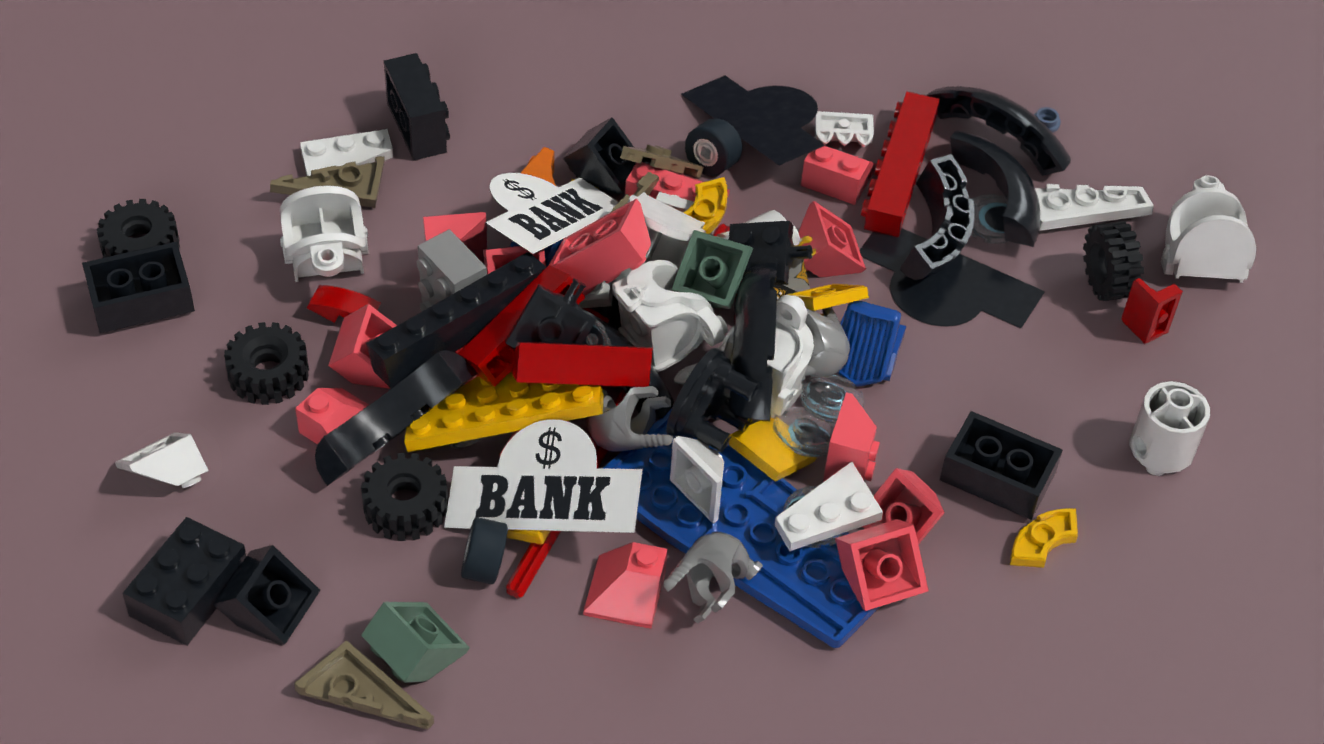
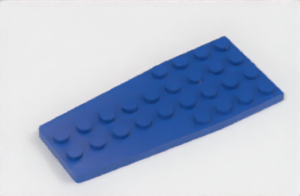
M671 410L663 418L655 422L647 434L667 435L666 429ZM673 439L668 446L663 445L622 451L602 468L643 469L636 519L686 554L701 536L712 532H723L739 539L745 546L749 557L754 562L758 560L763 566L751 580H748L746 577L741 579L733 578L735 586L830 647H841L879 608L864 611L842 571L835 538L849 533L845 532L789 551L775 527V519L787 509V506L793 499L803 496V494L784 478L776 482L729 444L720 453L724 460L719 518L715 523H712L670 481Z

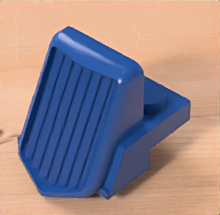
M859 300L849 302L840 324L848 338L850 352L847 363L837 373L852 386L860 387L876 384L882 380L890 381L906 330V326L900 325L901 313L897 310Z

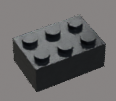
M417 53L384 60L387 105L413 161L447 153L446 140H450V132L445 119L449 118L448 107L445 101H440L436 82L431 83L430 72L427 64H422Z
M177 242L82 263L100 333L195 311L189 281Z
M970 411L945 456L940 481L1032 520L1056 474L1063 449Z
M186 517L122 593L129 617L187 646L215 612L217 607L213 603L245 559L246 551L244 544Z

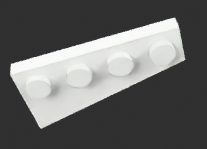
M1046 184V188H1035L1040 204V231L1152 215L1154 207L1143 187L1104 186L1103 190H1095L1088 185H1076V189H1060L1059 184Z

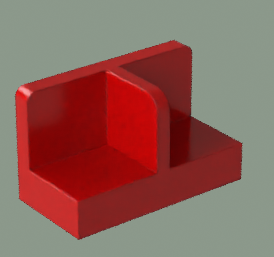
M1137 278L1133 281L1121 320L1144 344H1147L1169 332L1183 291L1174 283L1157 292L1150 288L1141 278Z

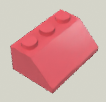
M641 162V164H635L626 179L625 195H634L638 189L637 182L650 172L659 176V181L650 193V197L656 199L658 193L662 192L669 195H677L680 198L694 202L696 198L695 184L703 183L704 181L677 172L650 166V163Z
M636 198L564 238L549 265L571 275L573 279L579 280V283L580 281L586 285L582 291L584 296L592 292L603 281L606 283L612 282L622 271L628 268L634 270L640 267L646 261L645 256L651 246L641 203Z

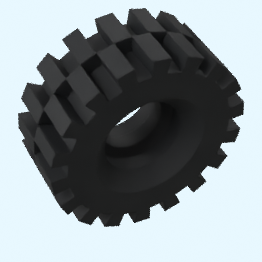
M139 199V203L133 204V200H127L126 206L123 207L119 203L113 206L114 212L107 210L104 213L105 219L100 218L98 222L97 235L103 258L177 242L180 249V240L173 213L169 212L168 207L164 204L159 208V203L154 200L150 204H147L146 199ZM135 233H148L145 236L139 238L129 237Z
M1125 221L1093 225L1089 227L1088 233L1085 234L1087 242L1083 244V250L1086 252V255L1083 256V261L1086 262L1087 266L1085 273L1089 275L1088 283L1090 286H1093L1092 291L1100 301L1128 298L1133 281L1137 278L1142 279L1141 274H1144V267L1141 266L1143 255L1139 253L1140 242L1135 240L1137 236L1135 231H1131L1132 226L1126 224Z
M265 322L258 323L259 328L253 329L252 325L245 327V334L238 331L234 335L235 341L229 340L227 343L228 350L224 352L230 387L233 391H237V396L243 399L247 395L248 402L254 404L257 399H261L262 405H269L270 399H275L277 404L283 402L282 396L286 395L289 399L295 396L294 389L301 391L304 387L303 381H307L309 377L306 344L304 340H301V335L297 331L292 334V328L287 325L280 329L279 323L272 322L271 327H266ZM266 361L279 363L271 369L256 368L257 365Z
M397 453L398 459L392 460L390 455L383 458V465L378 462L372 465V472H366L364 475L365 482H362L361 485L363 510L368 525L372 524L373 530L376 533L383 530L385 538L391 539L393 534L397 535L398 541H405L407 535H412L413 540L420 539V532L423 531L428 536L433 533V525L439 528L443 523L442 516L446 517L448 494L445 474L441 473V468L438 464L432 467L431 459L425 457L423 461H420L419 454L412 453L411 458H405V453ZM402 489H411L418 493L417 496L410 500H397L392 497V494Z

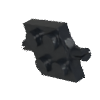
M790 221L730 224L728 240L753 248L746 269L761 263L776 264L777 277L774 285H788L789 269L793 260L811 259V254H813L811 245L794 246L792 241L794 225Z
M574 278L566 294L563 295L554 293L539 284L507 336L505 343L513 348L516 347L518 342L582 344L597 320L596 316L582 309L576 302L586 285L581 281L579 283V280Z

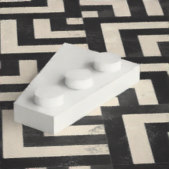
M388 129L300 142L307 176H310L311 170L342 166L354 161L357 166L375 162V157L378 156L385 157L384 161L393 158V148Z
M850 462L779 514L775 519V527L789 551L880 521L882 520L883 511L853 462Z

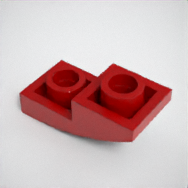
M319 285L307 309L335 323L338 316L344 318L367 304L378 310L381 302L349 289Z

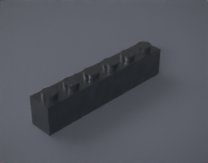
M526 252L367 342L366 345L374 373L390 388H393L437 352L444 350L455 352L476 337L547 267L532 254Z

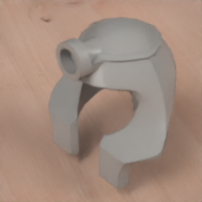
M832 307L822 309L824 316L807 309L805 323L811 330L814 348L802 381L805 380V376L809 375L813 377H831L839 372L847 363L850 344Z
M653 386L633 387L626 394L623 401L616 406L610 395H607V390L602 389L604 395L603 414L587 417L588 431L597 446L608 451H629L671 444L673 439L671 435L647 434L656 420L655 410L671 407V400L666 396L655 397L658 396V390ZM640 398H647L643 402L641 412L631 419Z
M712 532L697 539L678 563L677 567L671 572V575L668 576V579L664 581V587L667 592L670 591L687 575L691 599L693 603L700 606L698 613L693 618L699 624L711 611L716 613L721 610L734 595L735 583L733 578L741 579L746 577L748 580H751L760 571L763 564L758 560L754 562L749 557L745 546L736 537L723 532ZM713 576L718 581L721 594L716 601L709 591V583Z

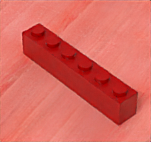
M906 91L903 102H897L894 118L897 121L891 120L887 135L891 139L884 140L881 152L884 160L878 159L874 176L878 178L877 180L871 179L868 196H871V199H865L862 206L861 216L866 217L865 230L899 237L936 121L940 99Z

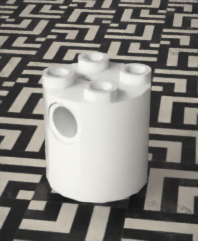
M1173 381L1159 383L1149 389L1139 411L1129 440V446L1134 457L1146 467L1150 474L1161 476L1164 473L1180 472L1192 463L1210 418V406L1206 398L1197 389L1185 383Z

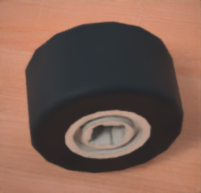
M718 118L708 119L688 133L685 140V152L689 162L704 167L702 174L717 176L739 161L742 155V142L738 132L727 121Z
M480 517L474 518L461 569L462 578L487 584H494L496 582L508 533L506 523Z

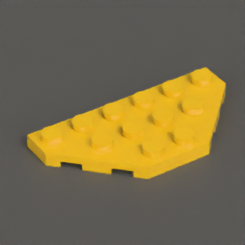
M512 371L495 387L489 385L478 376L460 387L432 409L429 407L430 411L413 421L406 428L404 443L407 451L412 452L519 431L530 424L542 420L557 419L570 421L603 414L604 395L601 385L516 382Z

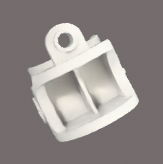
M1210 175L1202 176L1201 179L1194 181L1192 191L1183 195L1172 206L1166 229L1165 248L1161 257L1164 274L1173 275L1174 271L1175 278L1179 279V276L1239 279V282L1243 283V280L1248 278L1249 269L1252 268L1256 255V243L1251 230L1247 226L1245 211L1238 198L1229 191H1226L1218 178Z
M316 186L297 191L283 201L280 206L283 232L280 243L281 247H283L285 264L293 263L295 282H299L298 278L317 275L330 277L341 272L357 270L364 274L362 255L369 254L368 231L363 224L359 197L354 192L338 186Z
M645 192L638 197L631 195L627 203L636 198L641 203L651 241V246L645 256L646 261L643 264L654 260H668L679 269L693 231L706 233L703 230L705 222H701L646 195L647 193ZM628 268L622 271L614 283L627 277L631 269ZM612 286L613 295L618 300L615 294V288Z
M668 260L649 261L631 270L627 277L613 283L615 294L618 298L621 327L618 329L635 347L653 348L651 365L656 372L663 371L681 361L693 349H696L703 340L710 346L724 341L725 333L728 332L724 319L720 315L716 316L714 314L711 304L703 296L689 292H674L672 290L679 269Z
M783 295L777 301L773 361L767 360V366L772 367L773 379L771 418H774L776 415L781 416L799 397L803 386L802 378L814 348L811 330L805 323L807 309L803 300L797 296ZM734 326L726 335L722 345L718 347L731 360V364Z

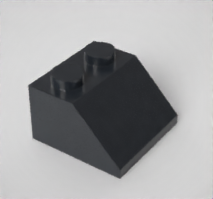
M613 117L588 130L563 157L569 169L577 178H582L594 187L615 194H620L625 190L626 179L636 162L620 158L624 146H634Z
M269 545L248 553L213 605L237 627L284 645L321 590L274 545Z

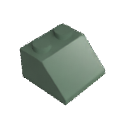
M694 230L672 290L674 292L699 294L711 304L712 308L731 309L753 248Z
M383 602L361 634L371 645V651L376 656L384 659L392 668L393 675L405 683L428 681L465 655L470 649L427 602Z

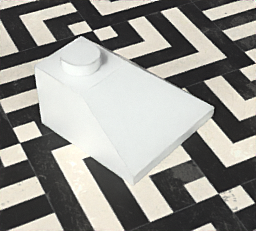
M176 432L115 462L118 469L167 484L182 485V488L196 484L201 480L200 475L208 471L191 434Z
M677 436L673 439L670 481L712 523H715L719 518L724 460L717 450L711 449L700 440Z

